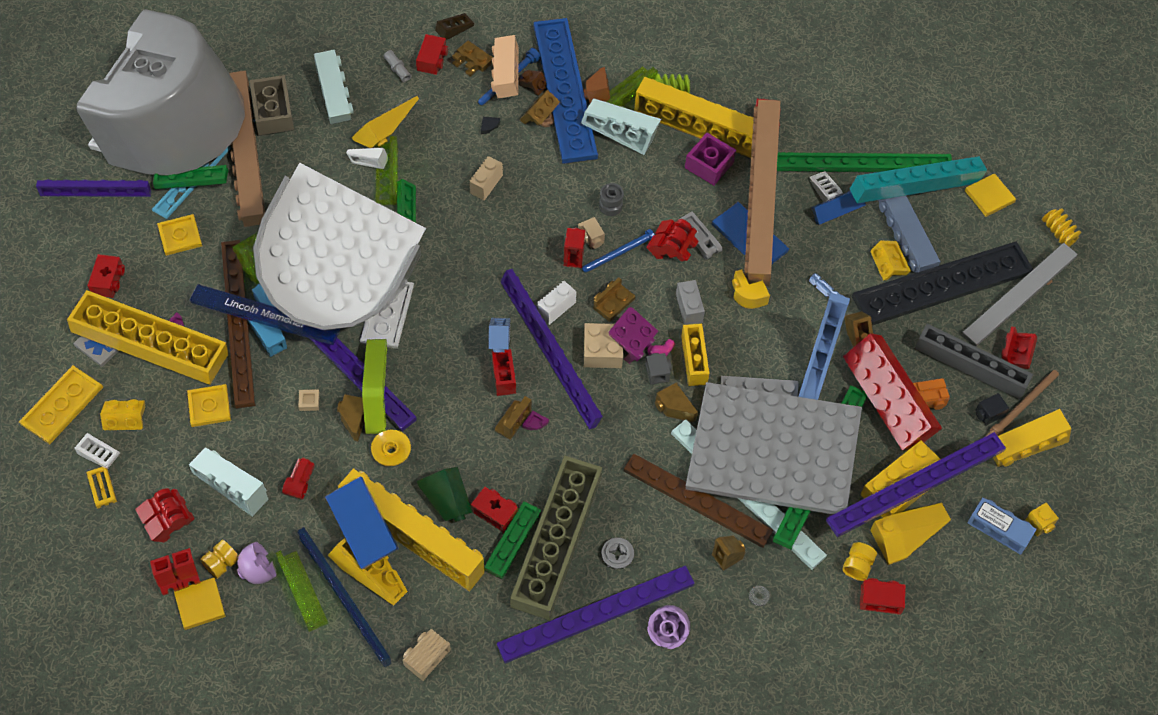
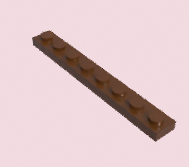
M636 454L632 455L623 472L761 548H764L773 533V529L704 492L687 490L685 481Z

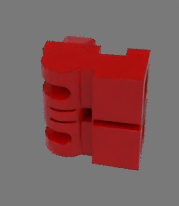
M672 219L662 221L655 232L656 235H653L646 248L656 259H663L664 255L667 254L670 258L677 257L681 262L687 261L691 256L687 248H694L699 242L695 237L697 230L694 227L692 228L691 224L684 219H678L676 222Z
M161 489L154 494V497L147 499L135 509L142 523L146 524L144 527L151 540L156 542H166L174 530H180L184 525H189L195 519L193 514L188 511L185 505L186 501L180 496L177 489Z
M190 548L173 553L174 563H171L169 555L150 561L153 576L163 596L169 594V588H173L176 592L188 588L190 581H193L195 585L201 583Z

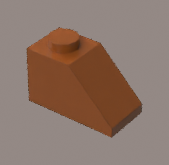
M605 67L600 68L586 81L584 95L585 99H589L590 103L593 98L604 102H611Z

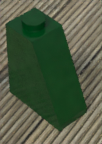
M458 467L441 470L417 481L419 488L445 521L454 520V523L465 520L466 515L473 513Z

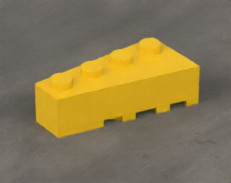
M1058 409L999 435L998 437L1006 449L1004 452L994 456L993 459L998 467L1002 465L1009 466L1014 461L1068 443L1071 427L1062 411Z

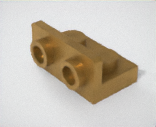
M547 90L534 102L520 121L524 124L528 121H534L537 125H541L560 101Z
M618 277L615 281H611L602 293L599 292L594 297L593 309L611 322L635 300V295L622 285V279Z
M525 396L522 401L514 400L496 425L495 431L511 440L532 411V399Z

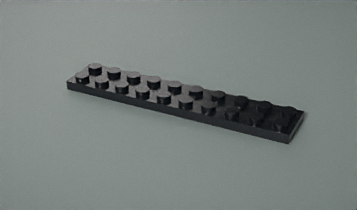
M1017 241L854 292L852 298L860 312L862 311L871 316L873 326L1025 277L1033 270V267Z

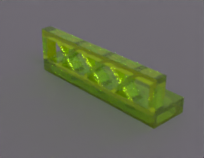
M642 66L611 89V98L606 102L623 107L636 97V91L643 78L647 77L655 80L658 70L654 67L646 70Z
M390 136V143L384 144L381 147L376 145V148L390 149L388 159L390 158V160L387 161L390 168L386 171L376 168V203L380 205H397L398 142L397 136ZM384 177L389 179V183L386 186L380 183V180ZM386 191L390 199L380 200V195Z
M281 550L276 552L279 565L308 631H313L328 624L297 551L283 556Z

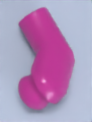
M668 339L664 345H651L648 348V354L665 353L667 356L674 348L675 342Z

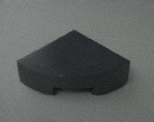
M483 116L481 134H488L490 131L498 128L501 122L500 118Z

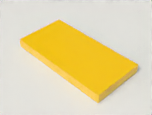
M72 366L19 423L50 445L102 390L103 385L75 366Z

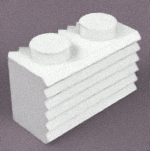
M562 281L557 288L549 292V295L538 301V312L545 322L550 325L574 305L577 292L565 281Z

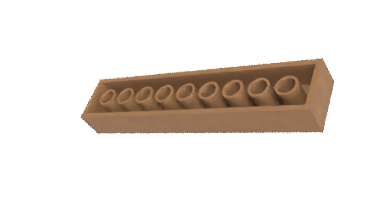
M758 100V106H754L745 261L748 262H745L744 275L748 279L749 284L763 280L765 286H770L780 119V101Z

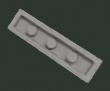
M721 376V385L798 397V381Z

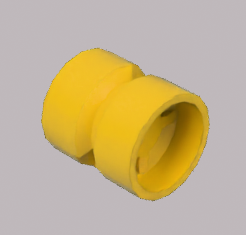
M221 540L213 547V552L208 551L200 561L218 579L227 571V566L231 567L238 561V554L226 541Z
M855 542L849 551L850 556L846 558L842 571L851 578L864 581L869 575L870 566L873 565L877 552L867 544Z

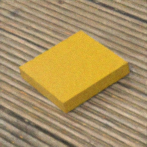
M995 173L965 189L967 195L986 217L1016 201V198Z
M194 214L157 223L166 256L202 247Z
M227 384L187 390L191 427L231 421Z
M215 578L201 581L197 585H189L188 588L176 592L174 591L185 630L226 617Z

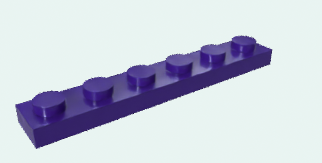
M47 179L37 180L36 183L40 196L151 197L149 182L144 180L89 181Z

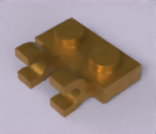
M467 41L452 55V58L455 59L452 64L458 68L464 61H467L468 63L465 64V67L468 70L465 73L471 77L478 69L481 72L487 69L492 64L493 57L470 41Z

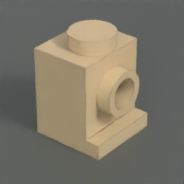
M595 217L578 224L579 229L586 230L585 244L588 243L590 248L596 249L604 244L605 233Z

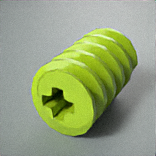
M660 74L656 75L655 80L657 82L670 85L673 88L690 94V79L687 74L684 75L683 79L680 74L677 75L676 79L674 74H671L669 79L667 74H664L662 79Z

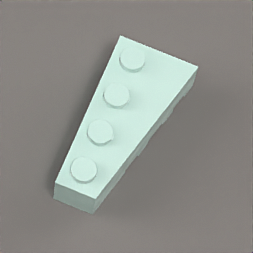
M335 50L315 53V67L330 124L351 120L353 108L352 104L347 101L349 92L348 88L343 85V82L346 81L344 72H340L339 66H342L340 56H336Z
M593 98L584 113L581 124L645 155L653 141L661 119Z
M205 447L189 464L194 475L252 517L268 500L267 490L261 481L223 459L214 450L210 451Z

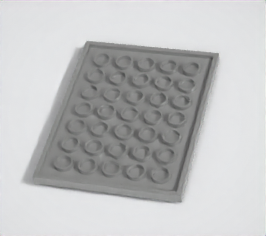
M706 382L686 489L836 514L848 506L862 407Z

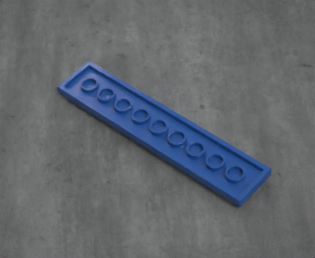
M563 18L534 22V31L546 80V88L560 101L552 111L562 163L598 159L593 131L591 128L581 124L584 113L587 110V104L568 20Z

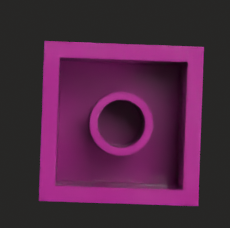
M706 133L686 155L685 169L715 186L733 165L736 149Z

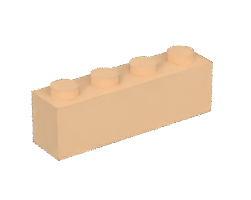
M511 35L495 38V45L492 46L494 55L492 58L494 69L491 70L494 80L491 81L492 91L496 92L497 98L518 95L519 47L516 37Z

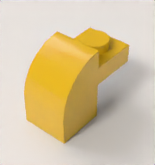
M742 269L735 271L734 279H732V285L735 290L734 300L740 306L750 309L768 305L770 294L763 280L749 284Z

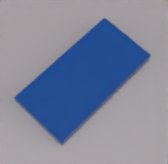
M737 202L714 219L712 225L744 255L746 254L748 210ZM774 234L772 264L789 251V248Z
M358 477L326 496L329 506L361 569L367 568L399 549L363 477Z

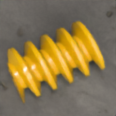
M1063 208L1051 210L1044 215L1042 221L1046 222V226L1050 228L1052 233H1055L1054 236L1056 239H1059L1060 244L1065 243L1070 247L1078 240V236L1082 232L1080 230L1074 232L1077 226L1073 225L1070 227L1073 221L1071 219L1065 221L1068 218L1067 214L1061 216L1064 212Z

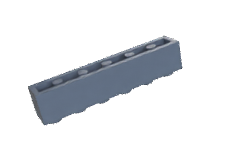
M906 195L878 200L880 211L884 212L887 225L892 227L894 238L897 242L899 241L901 251L907 257L911 271L917 273L939 266L940 260Z

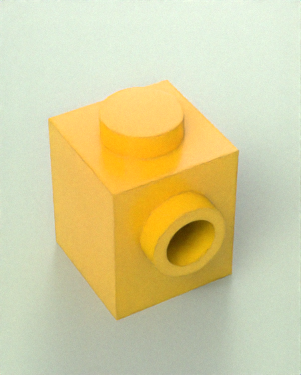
M1044 503L1032 510L1025 521L1036 528L1034 534L1038 537L1044 532L1048 534L1056 528L1055 523L1059 518L1050 506Z

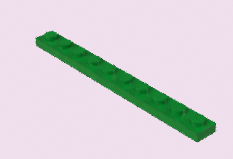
M778 152L777 171L883 172L952 161L951 154Z
M850 385L841 404L863 407L867 394L865 391ZM789 507L773 538V542L792 550L811 510Z

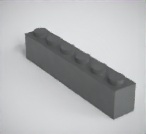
M926 324L915 347L916 350L1018 399H1021L1033 376L1032 373L929 324Z

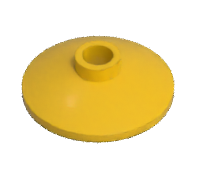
M386 430L379 433L371 444L373 458L384 466H396L403 463L411 451L408 437L398 430ZM394 449L395 452L389 453L388 450Z

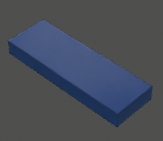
M851 191L813 206L812 211L816 224L820 225L866 204L865 202L856 203Z

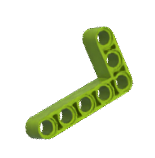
M367 339L362 387L366 434H379L386 431L384 389L387 339Z

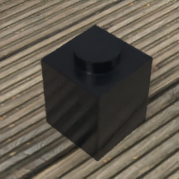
M997 393L979 402L975 411L977 418L987 426L1005 417L1010 408L1001 395Z

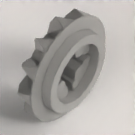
M612 538L603 545L602 559L608 567L611 566L618 569L625 568L631 564L634 557V549L627 540ZM617 547H619L620 553L623 554L620 555L618 560L612 554L616 552Z

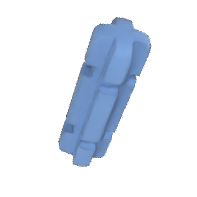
M814 273L810 277L809 282L813 286L816 285V288L826 297H830L831 293L839 294L837 291H833L834 289L825 280H821L818 274Z

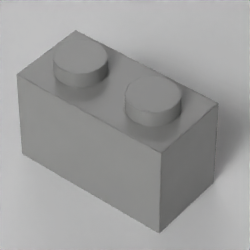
M696 280L677 283L676 297L684 325L703 323L705 310Z

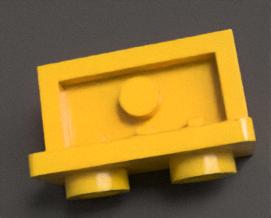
M145 400L105 401L100 413L103 430H141L143 428L142 416L145 410Z

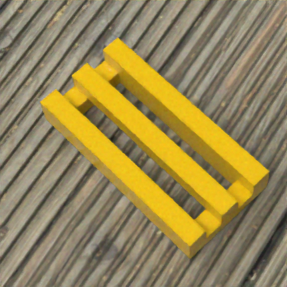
M100 467L87 471L97 509L103 505L107 506L112 502L116 503L117 500L108 469ZM100 472H104L111 496L107 498ZM94 474L97 476L103 500L100 501L92 476Z

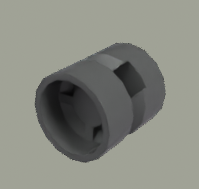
M608 183L601 188L599 208L603 214L616 216L622 211L624 191L620 185Z

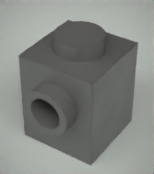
M653 353L646 356L645 366L650 385L669 382L672 366L670 360H667L665 353Z

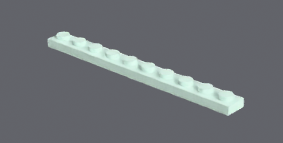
M685 419L672 430L671 434L692 454L697 430ZM738 498L758 519L773 529V533L776 534L785 516L782 511L774 504ZM802 531L800 532L792 551L813 570L827 555Z

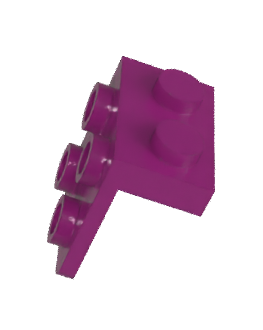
M629 307L609 330L608 334L628 352L624 360L630 364L634 360L638 361L644 355L643 350L645 347L649 348L652 345L658 330L636 310Z

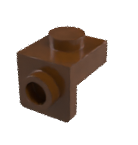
M527 70L518 79L519 86L532 88L535 95L539 96L546 89V80L541 71Z

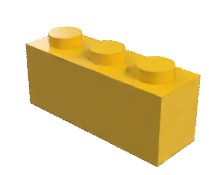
M702 324L683 325L681 338L688 386L706 385L709 379V367Z

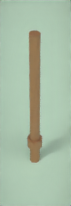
M1053 370L998 424H994L986 436L994 432L997 436L1001 435L1004 429L1059 376V373Z

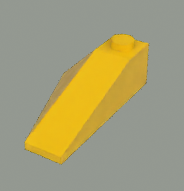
M418 96L366 123L352 137L353 141L369 148H373L376 145L381 147L388 142L387 138L395 131L419 100Z
M938 503L892 514L876 520L870 531L888 565L908 558L931 536L935 535L949 523L951 519L943 504Z
M346 538L340 541L328 554L344 572L393 606L408 592L397 571L392 569L388 556L365 569H361Z

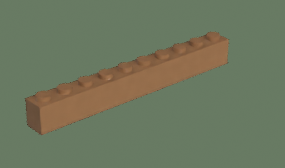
M239 71L229 74L243 96L245 118L238 136L230 144V147L234 149V151H231L232 162H235L232 169L234 176H237V180H234L235 190L239 192V195H236L237 206H240V210H237L239 221H243L244 227L261 224L265 208L249 81L246 71Z

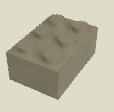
M285 75L249 80L258 134L264 135L294 130Z

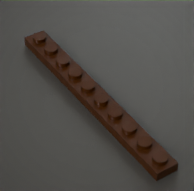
M240 240L221 242L226 304H228L226 306L236 409L256 406L249 327L246 317L247 311L244 310L247 305Z

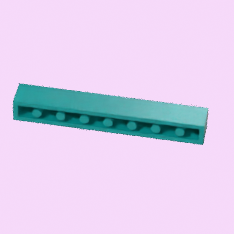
M980 156L857 175L850 187V191L856 203H863L972 185L982 179L987 172V168Z

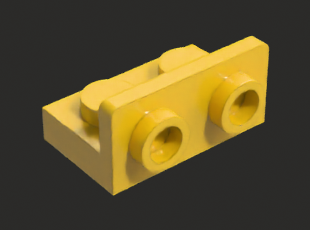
M880 240L870 251L883 280H888L892 275H907L911 272L897 241Z

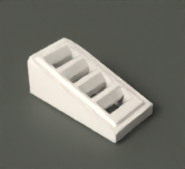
M384 148L350 149L346 152L353 164L384 169L388 161V155Z
M825 171L809 177L810 182L823 202L843 194L839 186Z
M88 433L75 447L78 455L107 469L120 454L119 451ZM92 444V448L89 451H87V449ZM96 448H99L95 454H92ZM104 450L105 453L99 458L98 456ZM109 453L112 454L110 458L105 462L104 459L107 457V455Z

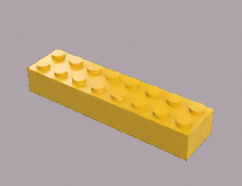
M643 78L636 91L634 111L661 119V124L700 139L706 133H709L736 149V153L751 158L754 117L728 109L720 104H715L704 98L689 94L686 91L657 82L654 79Z
M86 290L67 319L72 333L211 385L228 356L227 345L224 341Z
M353 468L338 485V489L360 476L363 477L393 538L470 592L484 574L483 555L478 550H471L467 547L462 539L458 537L455 539L446 528L435 525L433 520L427 515L422 516L419 514L417 509L411 504L406 505L395 493L390 494L379 482L374 483L367 474L362 471L358 472Z

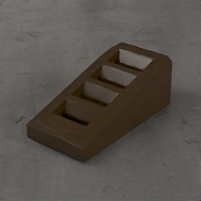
M466 13L437 21L435 31L440 37L448 40L473 27L474 22Z

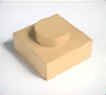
M299 390V411L319 410V390Z

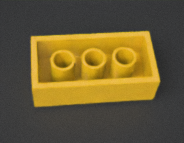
M920 440L865 484L861 496L865 499L941 459ZM925 493L897 506L896 508L882 514L881 516L884 518L892 514L903 512L906 508H908L911 504H913Z

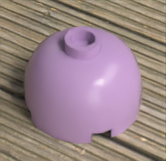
M258 542L246 546L238 556V575L250 583H266L274 578L277 573L273 561L269 565L266 557L268 552Z
M673 605L658 608L650 616L648 622V634L651 640L660 647H668L667 649L679 647L685 642L690 632V621L687 614L681 608Z

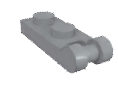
M693 211L680 218L688 221L692 228L694 227L697 230L695 237L699 242L696 247L701 251L702 256L706 260L711 258L712 254L722 251L720 243Z

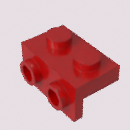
M1011 327L1010 333L1006 335V347L1002 350V359L1019 368L1030 369L1037 335L1017 333L1016 327Z

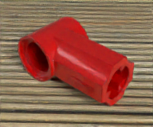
M306 458L298 459L291 476L287 477L284 482L282 493L301 500L304 499V493L306 494L308 481L315 464Z

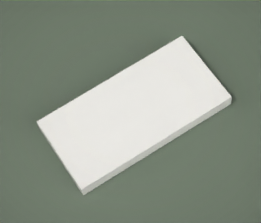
M407 282L404 289L384 311L365 321L360 343H366L367 339H387V347L398 349L414 283Z

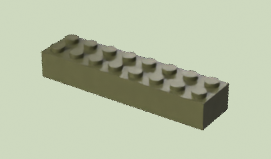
M564 455L511 595V608L550 620L602 478V467Z

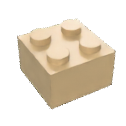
M585 323L584 367L622 368L623 347L608 334L614 324Z

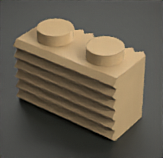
M487 157L485 162L475 172V175L471 177L470 193L485 200L503 176V164L491 157Z
M430 629L427 633L423 632L417 640L418 644L414 648L410 647L403 655L404 666L422 681L427 678L451 650L450 643L433 631V629Z

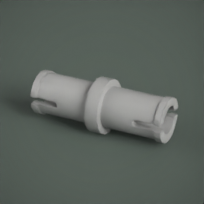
M392 50L387 51L384 54V58L390 64L391 70L397 73L402 82L410 80L412 75L404 67L403 61L399 60Z

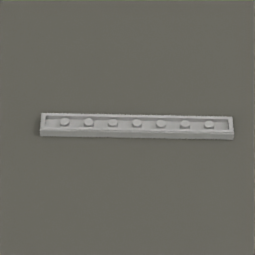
M1063 243L963 331L962 336L977 347L1068 266L1078 254Z

